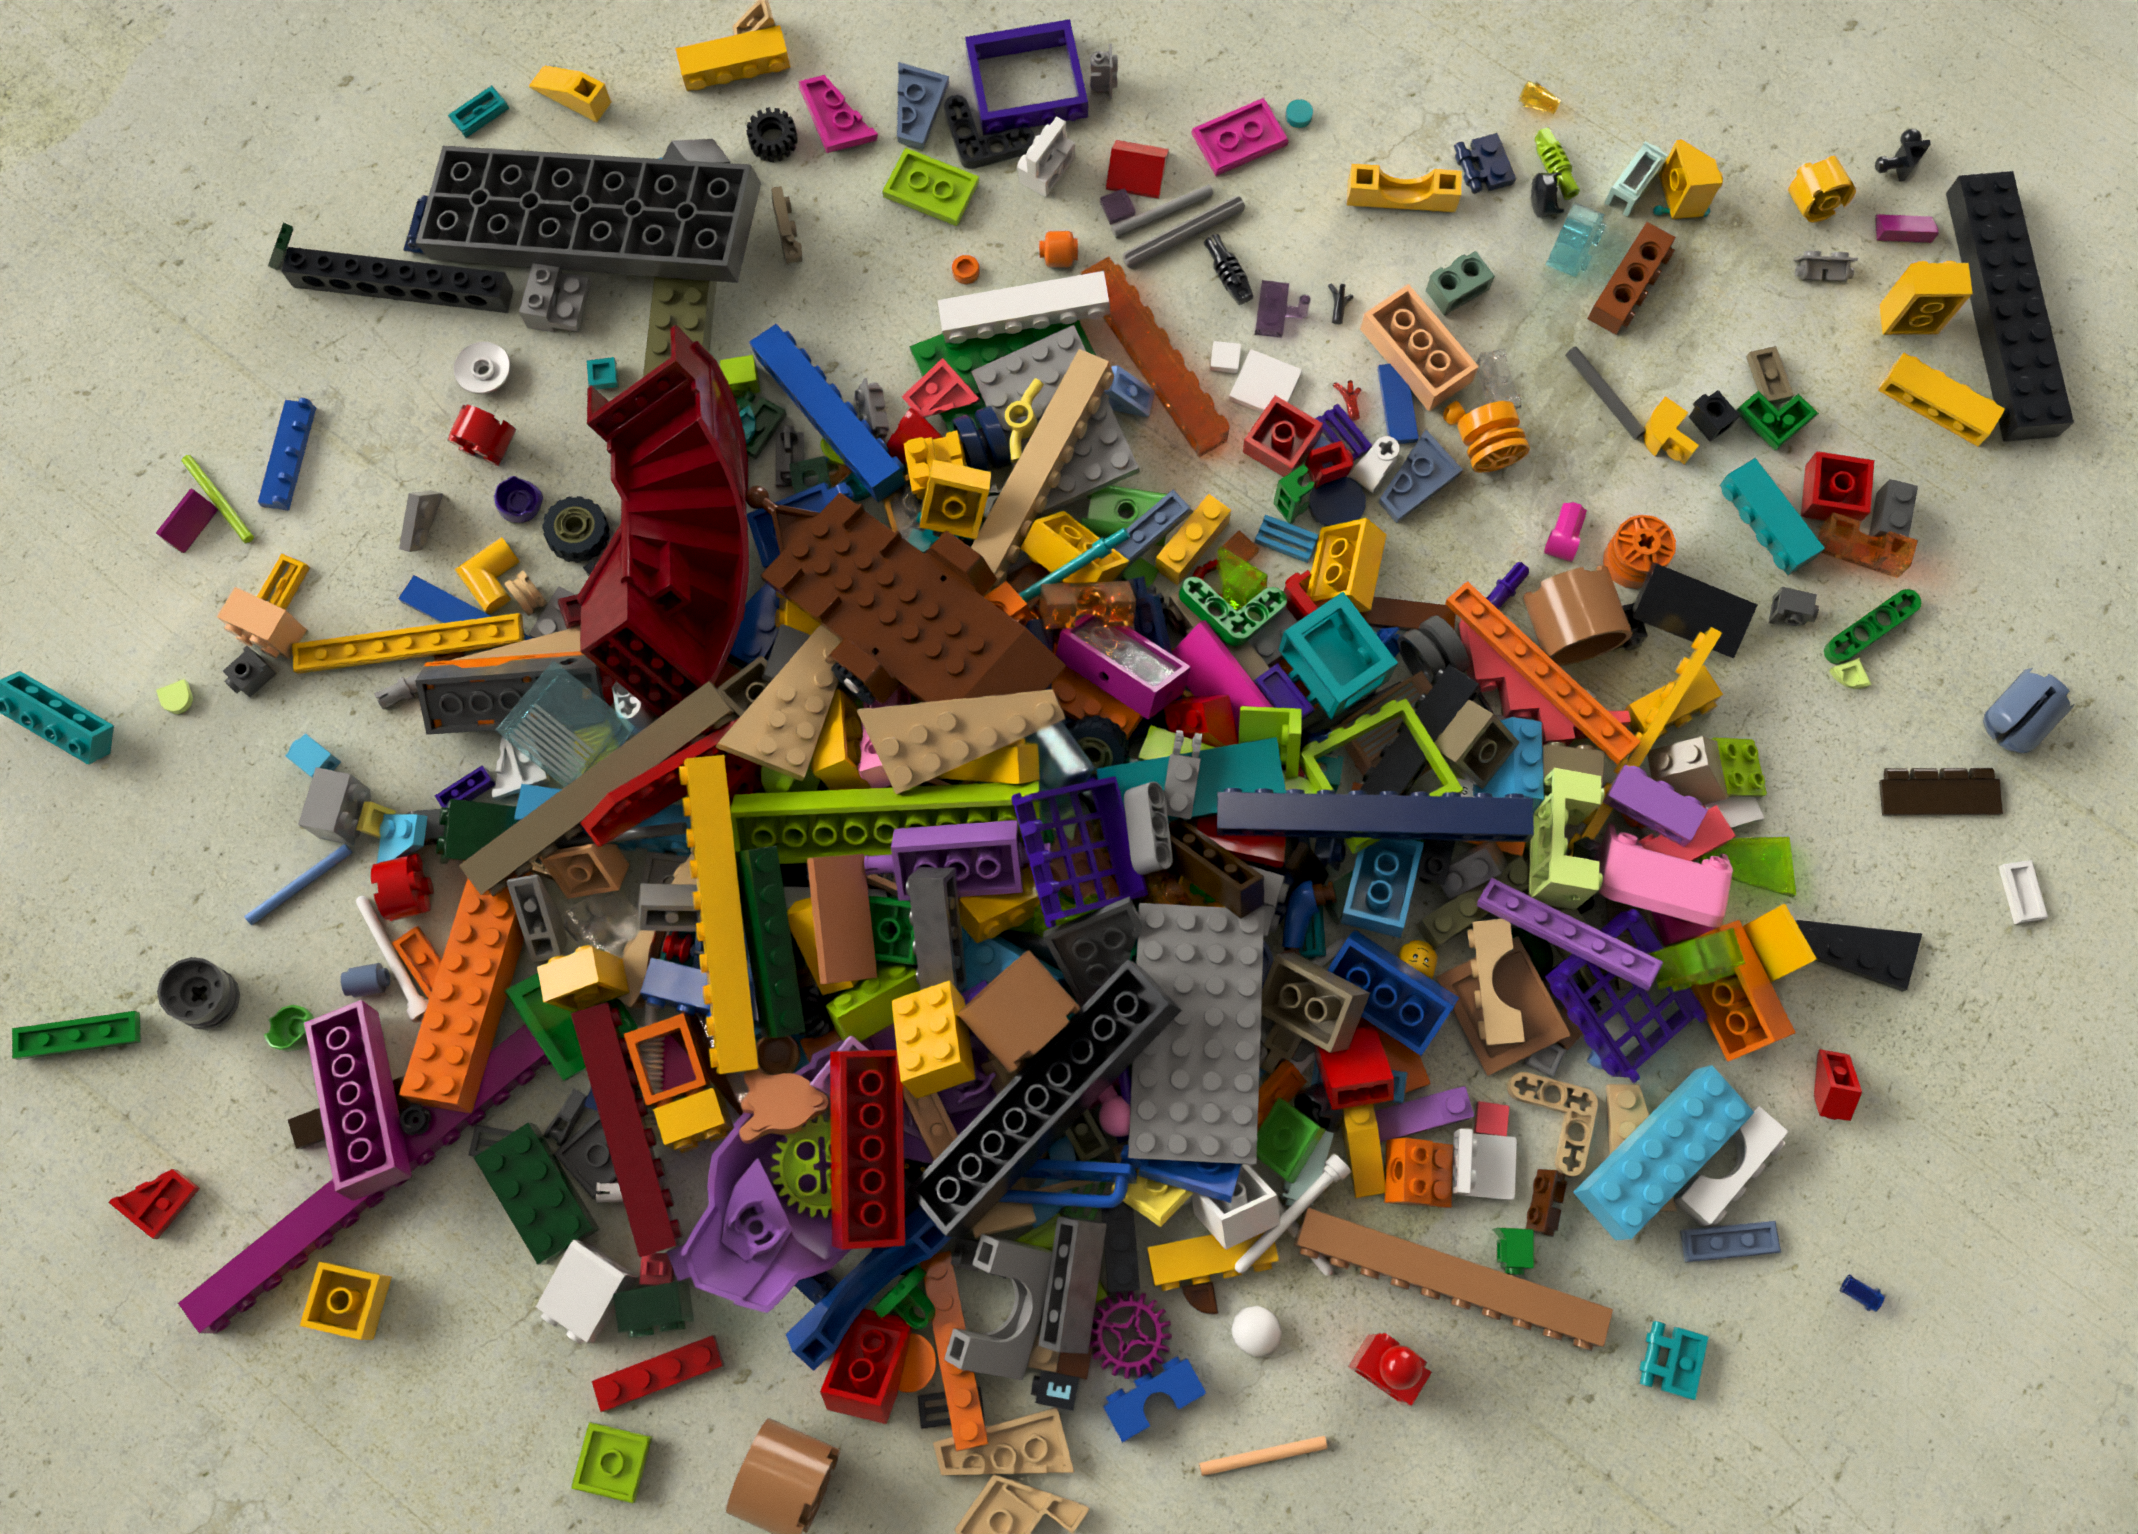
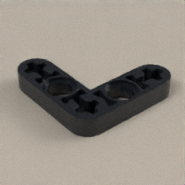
M952 95L944 103L946 120L959 161L965 168L975 169L1026 155L1035 139L1033 131L1027 127H1017L979 137L966 98L960 95ZM954 106H958L960 109L961 118L957 119L956 112L953 109ZM961 127H967L971 130V133L964 137L959 136L956 132ZM1024 138V140L1027 141V143L1022 144V142L1019 141V139ZM1011 140V145L1013 146V148H1009L1008 141ZM994 143H1000L1004 146V149L1001 152L995 153L990 150V146ZM970 144L972 153L975 155L974 158H970L967 155V146Z

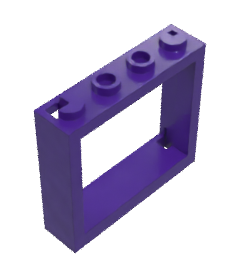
M1070 19L965 37L966 55L983 135L994 134L1017 127L1030 128L1041 125L1046 126L1047 124L1051 125L1056 116L1064 121L1088 118V99ZM1066 45L1077 97L988 112L978 60Z

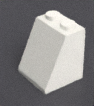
M573 1240L538 1301L536 1308L543 1312L540 1317L549 1324L556 1327L559 1323L567 1328L568 1332L566 1335L581 1345L584 1341L594 1343L638 1276L590 1243Z

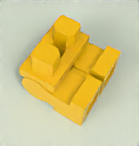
M957 430L946 433V437L934 440L932 437L925 439L919 437L903 443L911 490L913 494H917L918 499L924 500L933 459L965 467L967 465L963 441Z

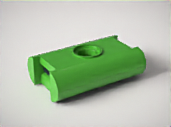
M1110 485L1086 496V499H1091L1088 518L1082 517L1081 524L1096 536L1108 538L1122 528L1127 529L1167 494ZM1123 510H1129L1134 515L1129 519H1124L1119 516V513ZM1166 536L1156 543L1155 546L1164 547Z

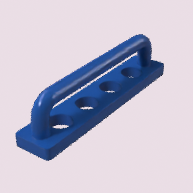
M1038 1159L1022 1177L1115 1183L1114 1192L1111 1195L1009 1190L998 1202L1114 1208L1125 1199L1128 1183L1136 1184L1137 1172L1131 1164Z

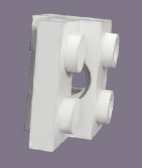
M1056 116L1051 125L1047 124L1042 130L1041 135L1036 136L1026 155H1023L1017 164L1019 183L1044 197H1047L1075 158V142L1066 137V122Z

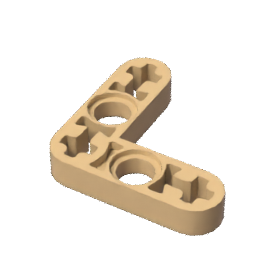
M1527 1072L1516 1073L1507 1083V1091L1513 1099L1564 1113L1555 1157V1167L1559 1173L1565 1174L1566 1177L1571 1178L1580 1175L1586 1167L1598 1108L1596 1094L1587 1088ZM1524 1079L1525 1085L1532 1088L1537 1087V1082L1541 1083L1537 1091V1099L1533 1098L1536 1093L1534 1091L1527 1090L1522 1095L1519 1094V1088L1515 1087V1083ZM1548 1086H1554L1559 1090L1560 1099L1557 1103H1550L1545 1099L1544 1091ZM1567 1090L1571 1091L1570 1098L1578 1099L1584 1095L1585 1101L1589 1102L1590 1106L1580 1110V1104L1570 1101L1567 1103V1107H1564L1568 1098ZM1572 1124H1578L1583 1128L1584 1138L1581 1141H1574L1570 1138L1568 1129ZM1565 1144L1571 1147L1582 1148L1581 1152L1579 1150L1574 1151L1573 1161L1578 1163V1166L1571 1168L1570 1171L1567 1170L1568 1166L1563 1163V1159L1570 1157L1572 1148L1566 1149Z

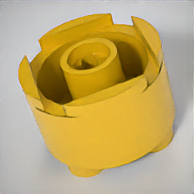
M1830 156L1813 165L1812 163L1802 165L1796 171L1798 176L1788 188L1789 195L1808 222H1819L1835 215L1834 209L1841 204L1843 207L1847 206L1856 194L1853 182L1836 156Z

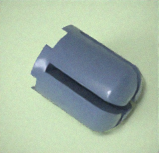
M2033 668L2025 669L1986 711L1983 718L1986 732L1993 740L2001 733L2004 734L2011 729L1998 745L2019 754L2034 750L2075 705H2070V701L2066 696L2070 691L2060 680L2051 674L2043 677L2030 673Z

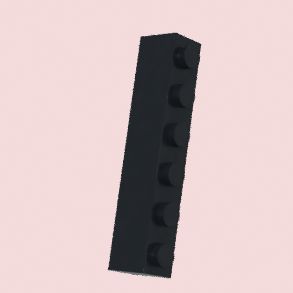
M1448 665L1445 670L1440 669L1431 682L1434 686L1427 695L1423 693L1414 706L1416 715L1434 743L1468 700L1474 701L1481 691L1479 683L1451 665ZM1403 721L1397 729L1399 735L1393 744L1388 742L1379 755L1382 759L1375 768L1373 766L1370 767L1362 779L1364 784L1360 790L1366 791L1367 795H1379L1383 791L1398 792L1399 796H1406L1429 764Z

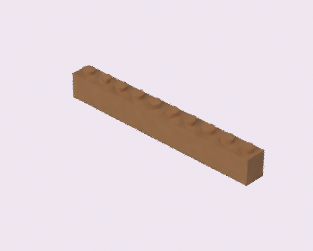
M1307 1208L1302 1213L1293 1246L1301 1248L1299 1253L1301 1255L1318 1259L1320 1254L1331 1258L1330 1264L1348 1270L1349 1265L1361 1268L1360 1274L1378 1280L1379 1275L1391 1278L1390 1284L1409 1290V1286L1412 1285L1421 1288V1295L1439 1300L1440 1295L1451 1298V1305L1470 1310L1472 1305L1483 1309L1481 1315L1500 1320L1502 1315L1513 1319L1512 1325L1531 1331V1327L1535 1326L1544 1329L1542 1335L1559 1341L1562 1340V1336L1574 1339L1573 1345L1585 1350L1592 1351L1593 1346L1604 1347L1613 1312L1611 1308Z

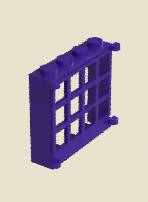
M1116 776L1099 780L1093 777L1089 778L1085 783L1032 793L1024 797L1021 796V793L1012 795L1011 800L1015 808L1045 918L1044 922L1048 928L1056 927L1055 920L1099 909L1127 897L1133 900L1148 895L1143 875L1138 874L1132 866L1125 808ZM1092 791L1097 812L1083 815L1077 793ZM1070 795L1076 817L1061 820L1055 798ZM1048 800L1054 822L1043 824L1040 819H1037L1033 803ZM1099 818L1105 840L1091 843L1085 821ZM1078 823L1083 845L1069 848L1063 826ZM1055 828L1061 851L1050 853L1049 850H1045L1041 831ZM1107 846L1113 868L1098 871L1093 849ZM1085 852L1091 874L1077 877L1071 855ZM1063 857L1069 879L1057 882L1053 879L1049 862L1051 859ZM1115 874L1120 896L1106 899L1101 878ZM1093 880L1099 902L1084 905L1079 883ZM1071 885L1077 907L1062 911L1057 893L1060 891V888Z
M1631 909L1620 912L1599 931L1616 938L1627 929L1638 945L1636 949L1663 961V965L1656 978L1659 977L1669 995L1655 1006L1645 989L1633 983L1631 984L1634 988L1619 1000L1608 983L1616 975L1608 972L1603 976L1597 965L1574 954H1571L1545 977L1551 985L1550 989L1554 996L1561 1000L1568 1010L1567 1015L1570 1020L1578 1025L1584 1034L1586 1044L1601 1059L1602 1068L1612 1077L1630 1078L1632 1083H1636L1640 1076L1635 1070L1694 1018L1703 1023L1707 1019V1015L1641 913ZM1587 964L1597 982L1585 993H1582L1572 975ZM1603 988L1613 1006L1601 1017H1598L1588 999ZM1639 994L1649 1012L1635 1024L1624 1006ZM1675 1001L1679 1010L1665 1021L1660 1012L1671 1002ZM1619 1012L1629 1030L1618 1040L1614 1041L1604 1023ZM1655 1018L1660 1027L1645 1039L1640 1030ZM1635 1036L1639 1045L1625 1057L1620 1047Z

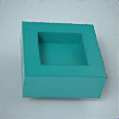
M615 357L586 360L589 387L592 385L596 390L619 387Z

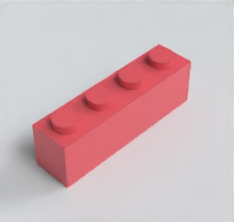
M1717 805L1708 809L1693 839L1685 847L1662 835L1655 838L1653 834L1644 837L1638 842L1641 843L1643 849L1693 862L1729 843L1736 835Z

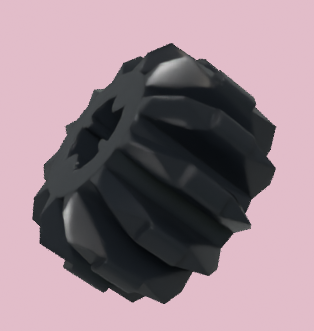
M811 985L800 989L806 1032L799 1033V1035H804L807 1039H815L833 1031L834 1025L826 1008V1005L833 998H830L829 994L822 995L818 985Z

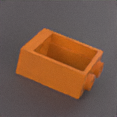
M682 1013L624 1034L646 1106L655 1105L658 1108L674 1102V1098L682 1095L688 1097L704 1091L703 1088L711 1086L693 1027L687 1014ZM681 1031L697 1080L654 1094L639 1045Z

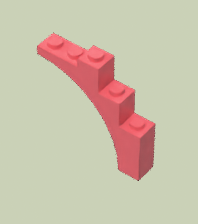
M1461 619L1458 625L1459 633L1470 665L1466 671L1467 676L1479 683L1480 692L1493 691L1498 687L1504 717H1517L1528 720L1533 717L1534 721L1542 722V747L1549 742H1562L1565 744V747H1568L1575 737L1576 739L1588 738ZM1608 711L1625 727L1630 724L1629 711Z

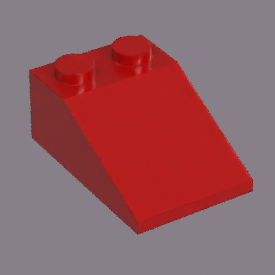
M863 1309L855 1318L839 1344L820 1393L826 1409L829 1411L887 1424L898 1394L913 1327L908 1325L902 1317L886 1314L880 1319L875 1311Z

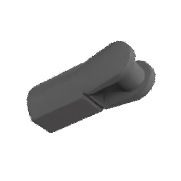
M573 1088L560 1111L547 1127L544 1137L546 1139L551 1137L561 1147L568 1140L576 1123L585 1111L586 1107L584 1104L587 1096ZM562 1119L569 1122L564 1130L558 1127Z

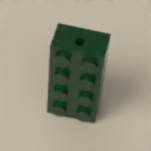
M528 1122L475 1156L474 1159L537 1265H547L565 1253L573 1240L583 1241L600 1230L557 1157L553 1154L554 1152L537 1124Z

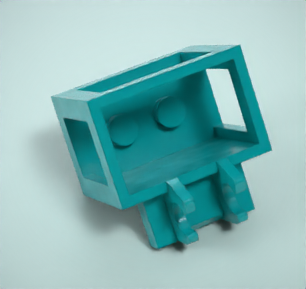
M1341 592L1286 629L1278 649L1293 669L1288 674V677L1294 684L1301 680L1311 693L1306 699L1312 706L1319 703L1331 720L1387 683L1398 664L1344 592Z

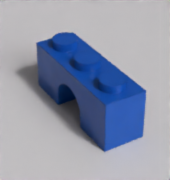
M1176 1356L1161 1365L1164 1369L1161 1373L1153 1377L1148 1372L1134 1380L1136 1387L1125 1393L1123 1388H1120L1106 1397L1108 1403L1103 1407L1122 1442L1150 1427L1144 1414V1403L1151 1394L1156 1392L1168 1394L1178 1410L1206 1394L1187 1358L1180 1360Z

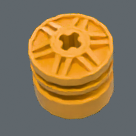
M1497 401L1483 405L1467 413L1459 420L1457 428L1464 445L1469 446L1467 455L1471 459L1470 463L1475 472L1485 473L1505 468L1528 454L1530 446L1528 441L1524 439L1526 435L1523 429L1518 428L1520 420L1512 402Z

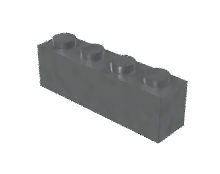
M920 867L908 877L906 892L910 896L911 901L909 919L910 924L914 928L915 937L913 952L917 956L918 965L916 981L920 984V990L950 981L961 993L967 986L955 868Z
M1057 1217L1038 1346L1057 1352L1088 1353L1106 1223L1081 1218Z

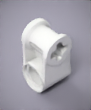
M1390 436L1379 438L1368 453L1357 463L1350 478L1370 492L1375 493L1396 463L1399 453L1398 442Z

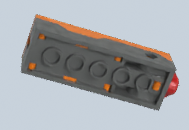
M580 651L426 662L415 680L426 735L519 728L517 726L518 723L528 728L521 721L522 718L534 727H538L525 716L526 713L543 726H547L529 711L531 708L555 726L556 724L533 706L535 703L562 725L605 722L609 709L614 702L612 687L616 682Z

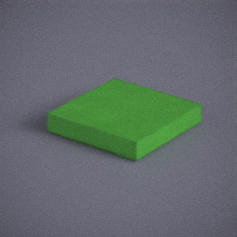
M1278 1097L1257 1132V1158L1285 1180L1294 1184L1326 1129L1289 1102Z

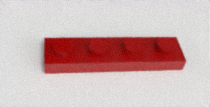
M711 1335L592 1381L600 1412H604L724 1366V1362L716 1337Z

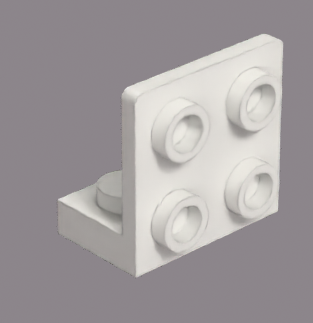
M1471 1129L1455 1131L1453 1136L1452 1195L1513 1200L1515 1198L1517 1139L1509 1136L1476 1134Z

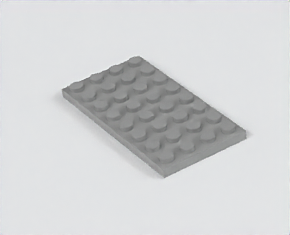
M1139 903L1138 915L1142 921L1143 928L1137 938L1136 964L1159 985L1182 1011L1132 1062L1128 1158L1256 1164L1264 910L1256 909L1240 919L1225 907Z

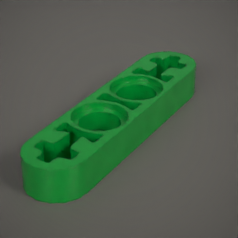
M1903 589L1833 637L1824 648L1826 659L1835 665H1840L1850 660L1917 612L1921 607L1919 594L1911 589ZM1902 601H1910L1911 604L1897 612L1895 608ZM1877 613H1886L1890 617V625L1884 626L1880 624L1877 620ZM1856 628H1862L1867 631L1869 636L1867 641H1861L1856 638L1854 633ZM1848 641L1850 646L1842 653L1836 654L1834 651L1836 647L1838 648Z

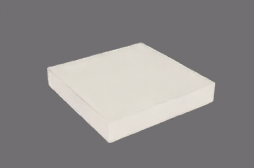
M1250 349L1229 395V400L1260 413H1263L1274 395L1289 402L1302 369Z

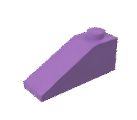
M1463 1086L1375 1111L1381 1143L1389 1139H1396L1466 1121L1474 1117L1466 1087Z

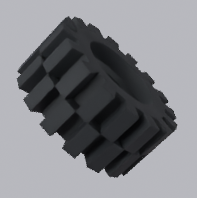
M770 107L765 108L766 113L764 114L759 110L757 111L758 117L752 115L750 117L751 123H747L748 130H746L751 150H753L756 156L760 155V159L764 161L766 157H768L769 162H774V157H778V160L782 161L783 154L788 158L791 155L790 150L795 151V143L797 144L798 142L792 117H788V113L784 110L780 113L779 108H775L774 112H771ZM770 129L782 131V135L776 140L768 141L762 138L763 133Z

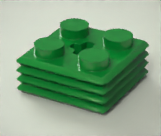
M868 896L875 960L910 965L917 964V956L913 952L914 928L910 924L909 919L911 901H899L896 898ZM891 926L897 927V934L891 932Z

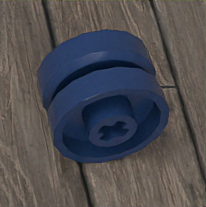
M991 406L976 411V426L967 414L952 420L954 431H958L963 441L967 467L989 471L987 456L996 469L1011 464V454L1004 432Z

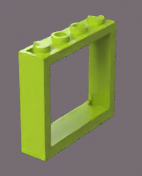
M1406 698L1399 702L1392 700L1380 708V712L1372 716L1368 713L1359 717L1354 722L1355 725L1347 729L1340 727L1328 735V739L1320 743L1313 741L1302 748L1299 757V765L1316 793L1319 790H1333L1317 764L1316 759L1400 716L1443 784V787L1430 793V796H1442L1443 793L1447 792L1461 794L1463 791L1460 783ZM1355 837L1344 838L1353 854L1382 840Z

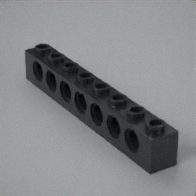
M287 247L281 271L293 288L508 313L514 289L505 272Z

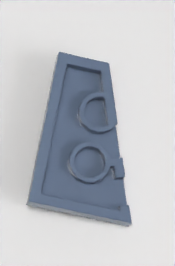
M898 62V143L924 149L949 85V76Z
M1425 429L1419 441L1380 497L1378 503L1398 523L1461 475L1463 469Z

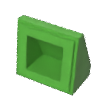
M1140 557L1124 571L1121 581L1123 584H1127V579L1145 576L1146 587L1149 588L1153 584L1159 570Z

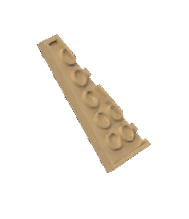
M820 625L716 745V748L802 781L806 775L839 682V678L835 677L834 672L831 670L836 661L832 660L828 664L825 659L842 640Z
M1053 689L857 709L858 715L895 794H899L1065 719Z

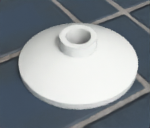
M476 342L465 347L458 354L454 363V375L459 385L466 391L475 394H486L495 391L505 383L510 373V361L506 352L500 346L491 342ZM483 370H489L487 373L481 375V372Z

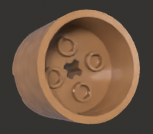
M1604 565L1596 567V571L1584 570V567H1579L1557 574L1540 582L1541 587L1533 594L1532 591L1526 592L1523 596L1541 650L1559 666L1570 665L1600 656L1619 647L1632 636V631L1608 567Z
M1028 950L984 987L957 1015L1008 1072H1011L1021 1065L1018 1060L1019 1058L1021 1060L1023 1058L1027 1059L1039 1051L1069 1023V1019L1066 1016L1072 1013L1076 1014L1081 1007L1034 954Z
M767 1418L758 1431L739 1470L728 1499L726 1513L772 1534L807 1533L827 1491L831 1478L830 1472L835 1469L841 1450L778 1421Z

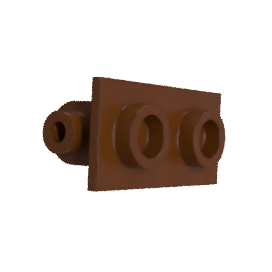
M1538 1169L1533 1182L1534 1190L1531 1205L1527 1212L1526 1229H1533L1534 1232H1541L1543 1235L1554 1237V1232L1558 1231L1561 1209L1552 1207L1553 1201L1563 1204L1568 1182L1565 1181L1566 1175L1558 1173V1170Z

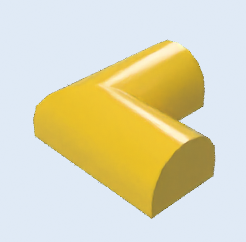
M501 537L455 568V572L485 613L490 615L512 600L497 580V577L520 561Z

